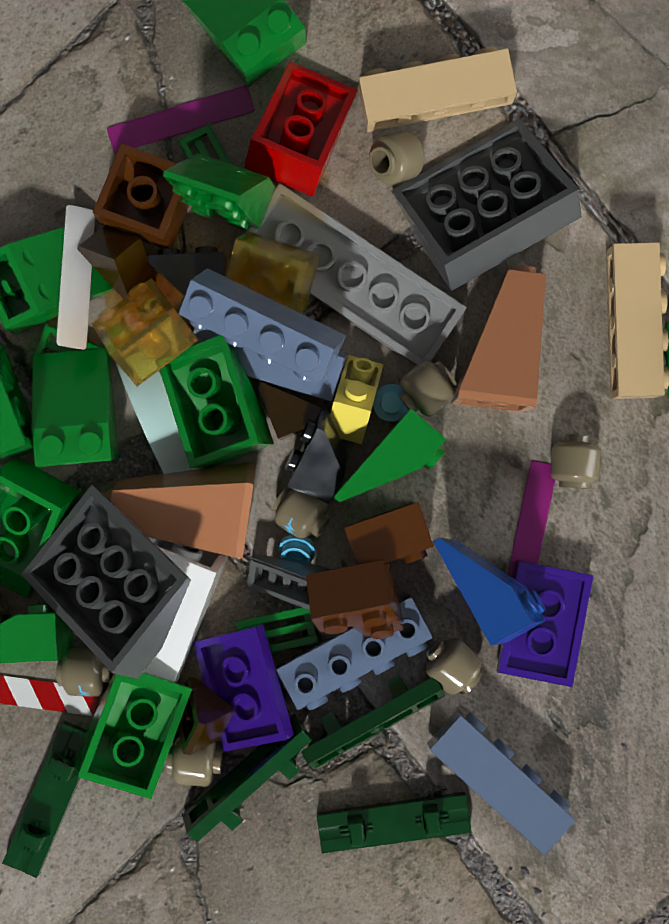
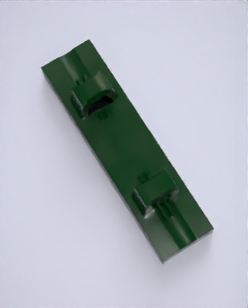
M397 675L386 681L394 699L344 727L334 712L320 718L328 736L301 751L307 765L317 769L445 697L438 681L430 678L408 691L400 675Z
M295 714L290 718L294 736L287 740L259 745L182 814L186 832L194 841L198 842L220 822H223L233 831L243 822L240 810L237 807L278 770L288 780L300 771L293 757L309 744L312 739L305 725Z
M67 721L61 723L2 864L20 870L35 878L40 875L81 779L77 777L74 764L87 732L86 729ZM30 824L46 832L39 835L30 831L28 826Z
M465 792L317 812L322 854L472 833ZM422 811L426 822V828H424ZM363 819L365 824L366 836H364Z

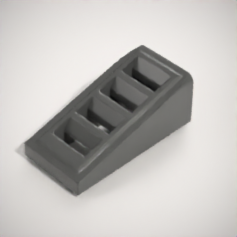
M254 553L250 560L247 587L310 610L306 575L331 569L315 564ZM264 570L269 571L268 579L263 578ZM279 575L283 577V582L278 581Z

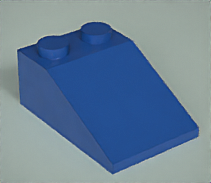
M438 538L433 541L491 646L507 643L546 621L542 615V612L546 610L545 606L534 590L529 592L526 586L458 540Z

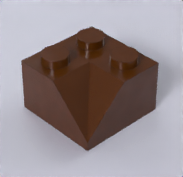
M121 143L92 213L102 226H108L141 238L144 242L163 249L172 248L189 208L188 204L182 202L183 197L172 191L173 186L163 176L166 169L177 163Z
M413 502L344 526L357 565L384 560L390 570L389 562L403 558L406 564L427 557L426 549L434 547L419 502Z
M384 560L306 575L311 620L320 632L338 634L345 632L351 626L365 637L371 636L374 639H384L393 636L396 631L404 630L398 588Z

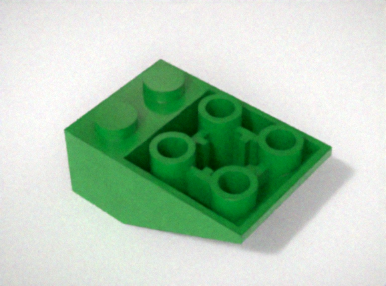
M199 153L166 169L163 174L165 179L173 186L172 191L183 197L182 202L192 206V212L212 219L214 214L227 218V224L247 231L248 226L257 229L261 228L275 190L274 184L267 176Z
M65 227L0 247V320L4 329L14 335H18L58 316ZM93 266L90 301L114 290Z

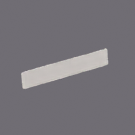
M67 205L56 343L59 346L84 350L87 347L92 265L77 248L94 234L95 216L91 209Z

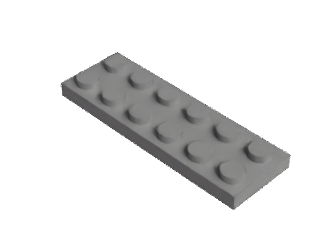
M280 183L272 195L261 228L257 229L250 226L238 244L241 250L415 366L423 360L431 361L467 308Z

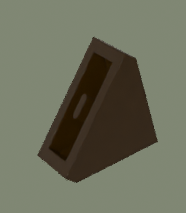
M103 226L77 248L128 305L156 282L152 268L148 263V257L142 240L139 237Z
M263 382L260 383L258 388L279 440L303 432L307 421L312 420L315 422L320 410L323 409Z
M189 676L185 686L191 687L192 691L178 729L183 754L191 755L221 739L236 709L197 678Z

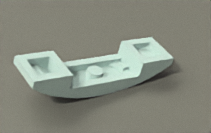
M146 346L115 360L132 406L163 473L203 469L189 467L161 373L151 347Z

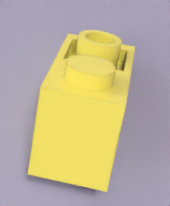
M347 356L330 414L340 439L362 444L384 364L373 362L367 358Z

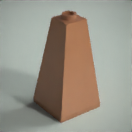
M526 265L514 266V270H508L505 273L456 386L455 396L451 404L527 412L536 407L546 274L536 273L537 268Z
M248 462L121 479L116 481L112 492H105V496L147 537L243 559L257 463Z

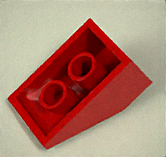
M289 61L251 138L244 168L267 176L271 180L313 197L358 90Z

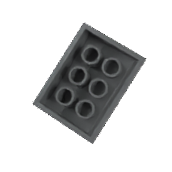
M520 118L391 190L428 257L451 291L582 217L578 188Z
M94 485L89 487L21 574L111 673L136 679L141 676L162 649L191 581L160 548Z

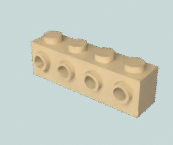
M497 47L482 48L476 51L475 55L460 57L459 54H450L441 57L438 62L425 65L422 61L409 62L403 65L402 69L389 72L384 68L373 69L366 72L365 76L359 77L358 87L367 132L511 105L517 94L509 49L497 50Z
M660 243L613 244L606 251L611 399L657 398L665 395V389L669 387V368L664 366L663 351L668 349L669 338L667 329L662 328V314H665L667 310V294L665 291H661V276H664L666 271L665 254L660 253Z

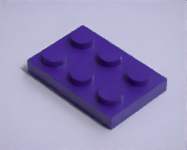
M517 560L514 579L526 586L529 592L534 590L538 594L546 609L542 612L546 621L511 641L501 644L496 671L502 674L573 687L594 575Z
M263 624L193 642L204 685L236 709L220 739L223 752L287 740L294 736Z

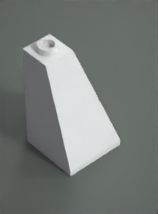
M149 537L191 579L162 649L144 671L145 673L177 683L228 556Z

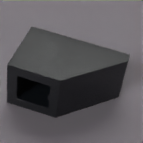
M217 247L195 248V253L184 254L180 253V249L165 248L158 250V255H148L150 266L184 297L191 279L207 268L228 278L227 257L224 251L218 252Z
M321 409L315 422L312 420L307 421L300 437V441L304 443L300 450H292L285 470L290 471L287 487L329 504L344 477L347 453L329 412Z

